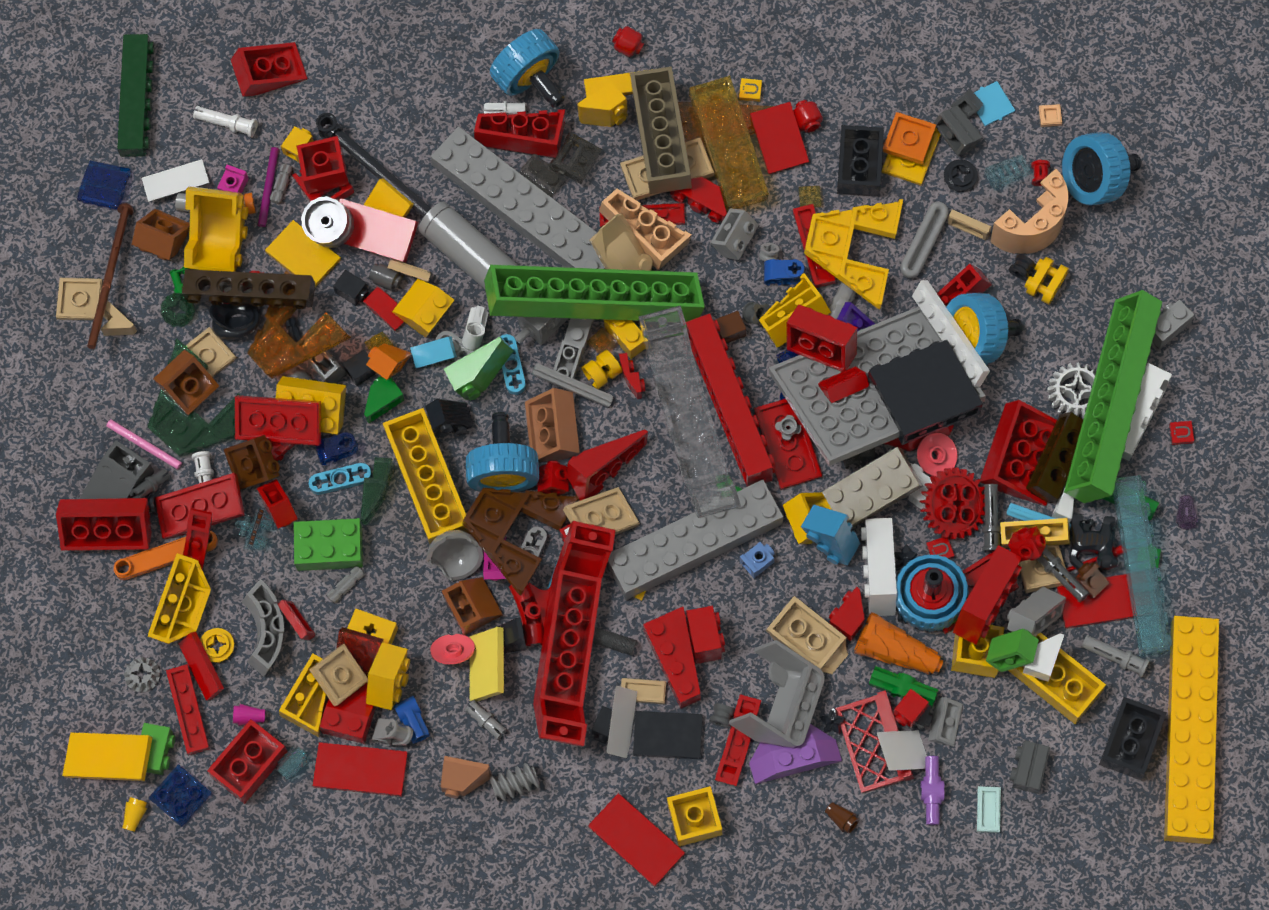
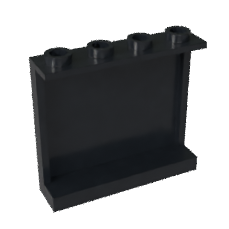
M948 340L933 342L927 348L922 350L915 349L909 355L893 358L889 363L877 364L868 372V383L873 382L899 430L898 439L901 445L981 413L983 403Z

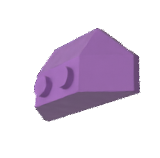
M810 724L802 745L791 748L760 742L749 765L755 784L838 763L842 759L836 740Z

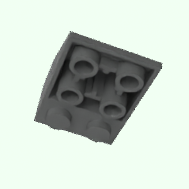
M115 440L99 462L80 499L135 497L137 494L131 496L130 491L139 486L144 478L152 476L154 470L148 461Z

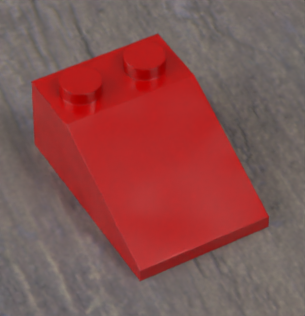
M295 42L238 48L231 59L242 97L260 95L307 80Z
M368 682L337 706H334L328 700L319 726L323 734L365 744L376 706L366 704Z

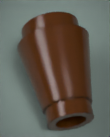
M834 802L830 803L825 810V813L842 832L851 833L859 823L856 813Z

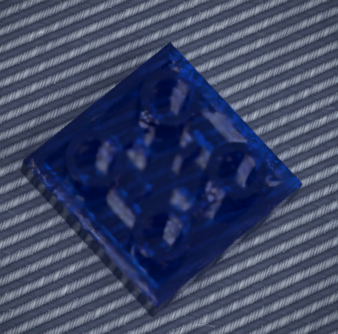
M178 764L148 799L183 827L212 792Z

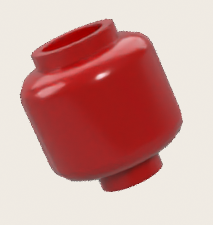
M625 26L623 29L619 28L612 40L614 49L626 57H632L634 53L639 54L644 46V43L641 42L642 34L629 26Z
M802 100L795 105L796 108L793 112L799 130L810 133L821 126L820 123L823 120V116L815 102Z

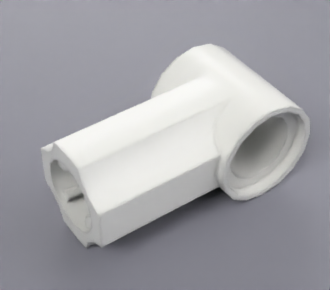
M477 305L470 309L462 338L463 346L469 350H476L481 345L489 314L485 307Z

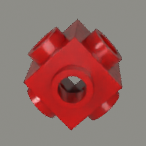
M548 461L547 464L540 466L538 491L544 494L553 492L557 493V495L568 492V466L561 465L558 461Z
M1037 526L1032 528L1025 527L1012 534L1008 546L1011 552L1022 557L1021 562L1029 559L1032 561L1042 555L1046 546V539L1040 533Z

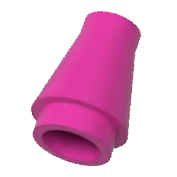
M243 704L234 706V724H238V726L246 725L250 719L255 723H264L265 709H258Z

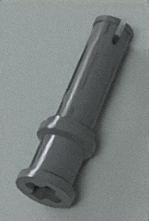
M985 484V526L982 529L984 533V547H982V551H995L997 546H1000L1001 526H998V484Z
M1046 544L1042 555L1037 560L1044 567L1046 573H1052L1079 603L1082 602L1089 595V592L1061 564L1062 561L1059 556L1055 557ZM1063 576H1065L1076 588L1074 589Z

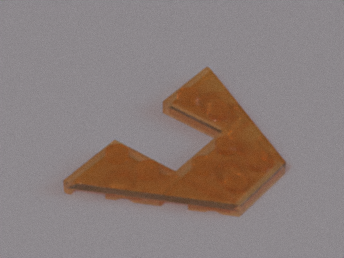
M289 290L286 295H292L295 290ZM269 305L264 316L266 318L262 330L258 329L255 340L247 354L267 376L273 379L350 339L351 336L325 312L305 335L296 342L282 325L297 309L293 306L275 308Z

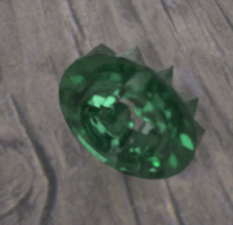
M172 293L165 297L161 304V315L166 323L172 327H182L193 319L195 313L194 304L186 301L182 293ZM179 304V308L185 311V313H178L175 316V312L169 309V307H176Z

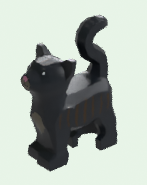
M1073 514L1071 525L1073 538L1069 561L1077 569V573L1071 574L1072 576L1076 577L1079 574L1078 569L1084 565L1078 559V556L1083 554H1098L1096 563L1099 565L1097 569L1101 573L1103 571H1110L1118 566L1119 561L1112 553L1114 541L1111 529L1116 525L1115 517L1105 516L1100 531H1092L1089 529L1093 527V519L1084 520V514Z

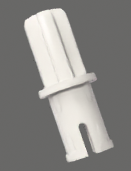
M504 101V103L484 104V113L506 112L508 115L526 111L525 103H507V101Z

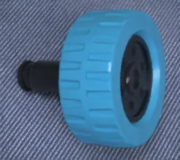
M1103 132L1090 133L1078 136L1069 143L1063 156L1062 173L1068 191L1077 201L1085 205H1100L1113 202L1123 195L1129 184L1130 172L1139 170L1142 160L1137 154L1128 155L1122 143L1115 136Z

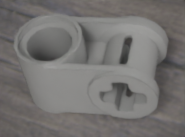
M379 718L372 741L377 744L378 742L386 743V746H404L410 742L413 736V729L409 726L398 724L394 719Z

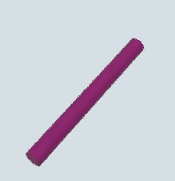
M271 147L257 225L260 227H266L270 196L272 194L279 148Z

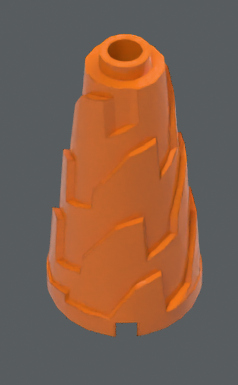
M870 613L866 620L868 625L866 624L862 628L856 643L855 654L867 656L888 664L892 663L904 668L914 669L928 675L929 673L933 674L940 671L943 660L940 659L937 651L925 646L919 640L906 634V631L884 620L878 614Z

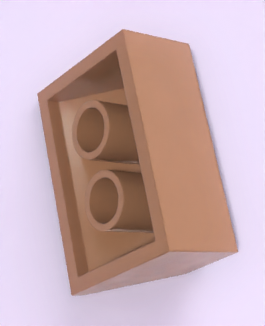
M552 388L525 401L529 446L537 452L539 462L568 459L580 453L573 392Z

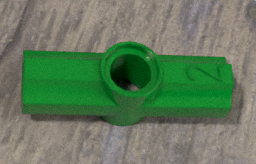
M875 666L869 681L870 686L883 691L886 690L893 697L904 698L908 691L912 689L929 702L928 705L931 706V709L939 689L917 682L914 677L908 674H896Z

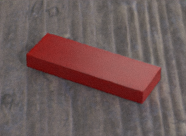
M190 632L178 645L206 701L217 696L224 687L197 633Z

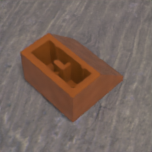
M483 577L462 580L442 590L443 598L463 636L503 616Z

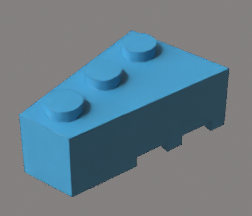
M813 505L801 525V528L807 533L806 537L817 544L816 548L827 555L828 561L836 565L839 563L848 565L860 545L854 531L851 532L852 524L847 523L848 515Z

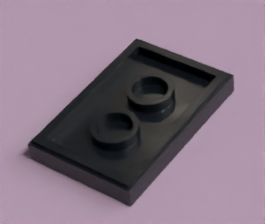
M635 711L633 756L700 759L703 714Z

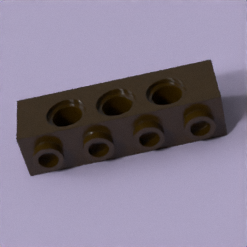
M1073 412L1059 415L1026 487L1028 491L1045 502L1058 500L1062 496L1063 487L1068 479L1083 419Z

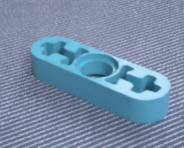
M505 334L500 337L504 341L508 340L513 349L507 361H516L517 367L509 370L504 364L502 366L508 392L518 395L526 387L516 340L513 336ZM515 374L517 382L522 383L519 384L517 389H514V386H510L513 384L512 375Z
M358 463L314 474L309 479V487L314 494L321 495L365 484L370 481L372 473L367 464ZM359 469L367 472L364 474V478H360L359 475L352 476L354 481L350 482L349 471H351L352 475L358 474ZM338 474L346 476V481L343 484L334 482ZM328 476H330V481L333 485L329 487L328 483L322 484V488L318 489L317 486H313L316 484V480L320 479L321 482H327Z

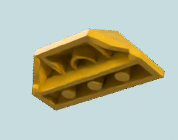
M176 554L147 637L169 644L187 636L190 632L197 631L211 591L198 560Z

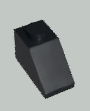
M521 617L498 626L504 630V653L527 650Z

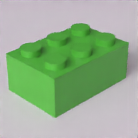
M360 518L294 522V565L297 571L344 569L356 566L363 568L362 524Z

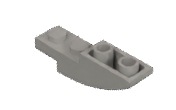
M570 319L553 370L575 379L592 332L591 328L594 319Z

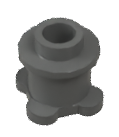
M748 302L742 310L743 319L748 323H760L759 319L770 309V306L767 303L760 305L759 303Z

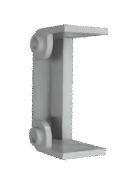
M774 640L756 647L754 650L755 653L771 662L768 670L769 678L774 684L779 686L768 721L765 722L753 713H748L731 719L729 724L754 741L793 748L802 745L805 741L824 684V674L820 668L778 640Z

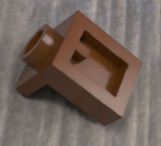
M1085 563L1078 569L1079 574L1075 577L1089 592L1091 598L1097 596L1109 584L1107 579L1097 569L1099 567L1097 563Z

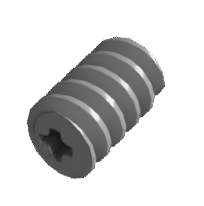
M527 763L523 764V771L516 766L515 774L509 769L506 772V777L501 772L498 773V780L490 776V782L497 801L498 797L506 801L507 793L514 798L515 790L520 795H523V787L531 792L532 784L537 789L540 788L533 765L530 768Z

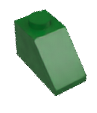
M382 376L378 377L370 386L364 413L368 424L405 401L403 393L392 378L386 380Z

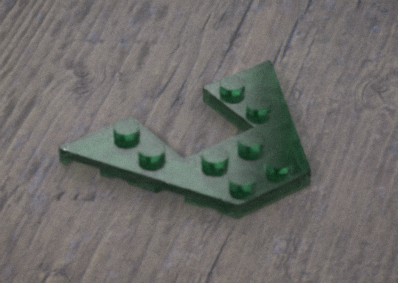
M179 339L175 340V346L168 364L183 350H186L195 356L206 371L209 369L208 365ZM161 389L153 408L152 417L148 423V429L179 457L235 437V397L208 424L194 410L187 415Z

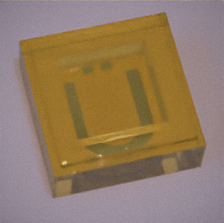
M820 185L798 187L800 207L813 204L814 208L821 207Z

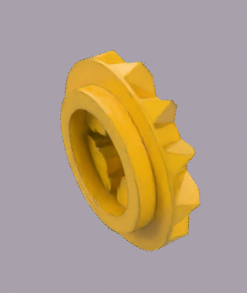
M210 629L200 639L211 662L220 663L221 661L228 660L234 651L235 643L233 637L224 629ZM215 637H217L220 644H223V646L219 647L218 654L214 648H210L215 643Z

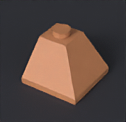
M445 756L441 779L442 792H445V796L451 798L467 795L490 780L492 773L489 764Z

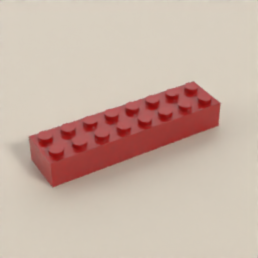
M707 314L687 321L686 338L746 486L748 487L761 480H764L765 483L772 481L773 473H775L773 467L775 466L774 459L771 453L767 454V442L764 435H759L756 415H751L750 400L748 396L743 395V383L741 378L735 375L734 370H736L732 357L728 358L726 352L728 347L725 339H720V327L717 320H713L711 315Z

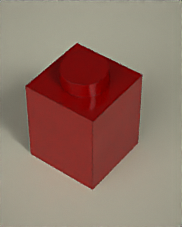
M910 689L894 709L893 715L896 716L895 720L904 727L907 725L912 728L928 708L929 702Z

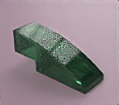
M375 457L373 478H364L360 518L362 525H368L385 499L393 474L394 463L392 458Z

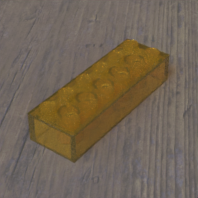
M727 76L690 87V101L718 186H720L726 211L728 212L730 208L740 209L767 201L769 193L731 77Z

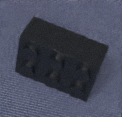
M841 125L837 194L880 195L883 127Z
M1123 697L1099 765L1142 781L1167 712Z

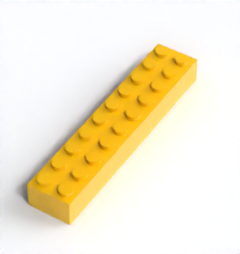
M1174 616L1171 622L1164 841L1210 844L1213 840L1219 619Z

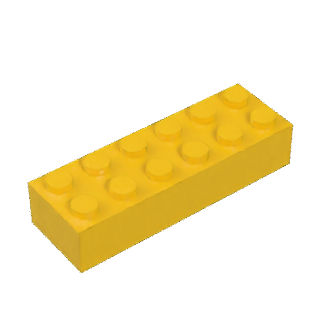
M424 408L384 422L385 433L429 544L438 535L448 530H462L468 533L462 524L466 516L465 510Z

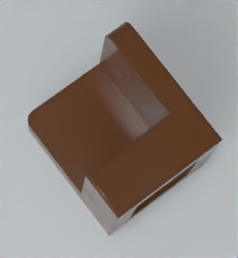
M739 311L716 319L720 327L721 339L724 338L726 344L746 336V327Z

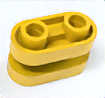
M1045 257L1044 260L1039 259L1034 269L1037 272L1034 277L1029 276L1024 287L1027 288L1026 293L1033 297L1037 292L1043 294L1041 301L1050 305L1066 278L1069 268L1061 264L1057 270L1052 267L1054 260ZM1050 275L1053 278L1048 287L1042 285L1046 276Z

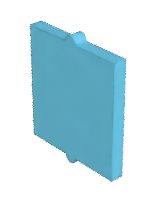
M997 81L986 87H980V90L974 92L983 103V106L976 113L984 126L997 120L1001 121L1003 117L1015 112L1014 107Z

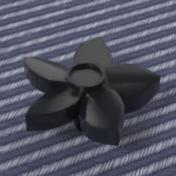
M907 544L902 548L901 552H894V557L898 559L895 563V569L902 565L906 566L910 560L915 559L918 555L911 551Z
M832 708L829 711V716L824 715L820 717L822 722L827 723L824 727V733H828L833 729L834 732L840 734V726L838 724L844 723L846 718L838 716L837 710Z

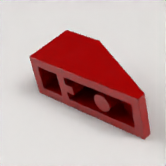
M968 264L937 295L947 307L954 297L967 293H983L992 284L979 268Z

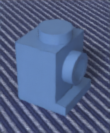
M759 542L747 553L740 556V563L755 578L774 563L773 555L775 553L768 544L763 546ZM761 554L763 558L758 560L755 558V555Z

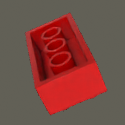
M148 498L60 499L56 511L61 551L149 549L152 530Z
M999 545L997 546L964 603L952 633L977 645L980 638L985 639L990 630L991 623L995 622L1000 607L1004 606L1009 596L1008 593L1013 590L1018 580L1017 577L1022 570V567L1019 566L1022 559L1021 556Z

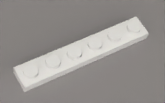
M921 280L912 295L913 299L941 340H948L973 387H981L990 370L928 280Z

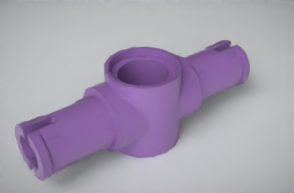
M926 756L925 777L921 781V801L926 805V825H939V805L944 801V781H941L939 776V757Z

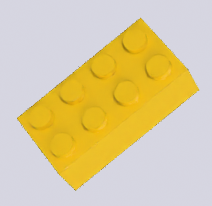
M1041 632L1035 636L1039 639L1038 643L1048 639ZM1061 648L1059 649L1049 682L1024 674L1025 666L1008 670L1074 724L1086 713L1102 694L1106 686L1105 683Z

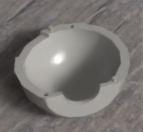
M448 530L438 535L429 545L426 560L432 566L436 564L446 578L454 581L472 575L482 563L483 552L471 534L462 530Z

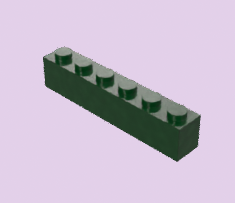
M123 34L117 144L120 157L146 156V150L150 149V139L147 137V130H151V120L148 118V111L152 110V101L148 98L149 92L153 91L152 80H149L150 73L154 71L153 61H150L151 54H154L155 47L148 34Z

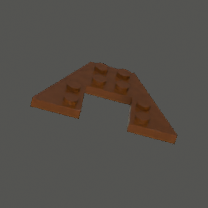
M482 488L464 517L462 524L521 596L541 564L542 559L504 540L520 512L559 531L568 519L563 511L564 507L577 502L579 498L577 494L575 496H561L553 492L549 494L539 491L519 493L511 492L510 489L495 490L494 488Z

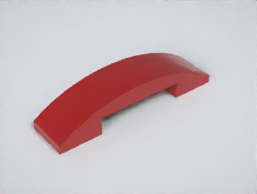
M191 508L183 555L198 560L203 571L213 513Z
M740 694L734 718L748 713L758 716L761 700ZM733 726L730 728L715 781L737 787L751 738Z

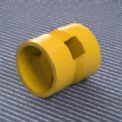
M607 349L596 356V361L590 360L581 367L586 378L594 380L592 385L596 389L608 383V378L613 379L622 373L618 361Z

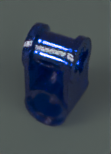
M348 432L330 438H323L319 446L314 445L320 465H327V462H337L340 459L350 457L358 450V443L354 436ZM349 441V447L345 448V442Z

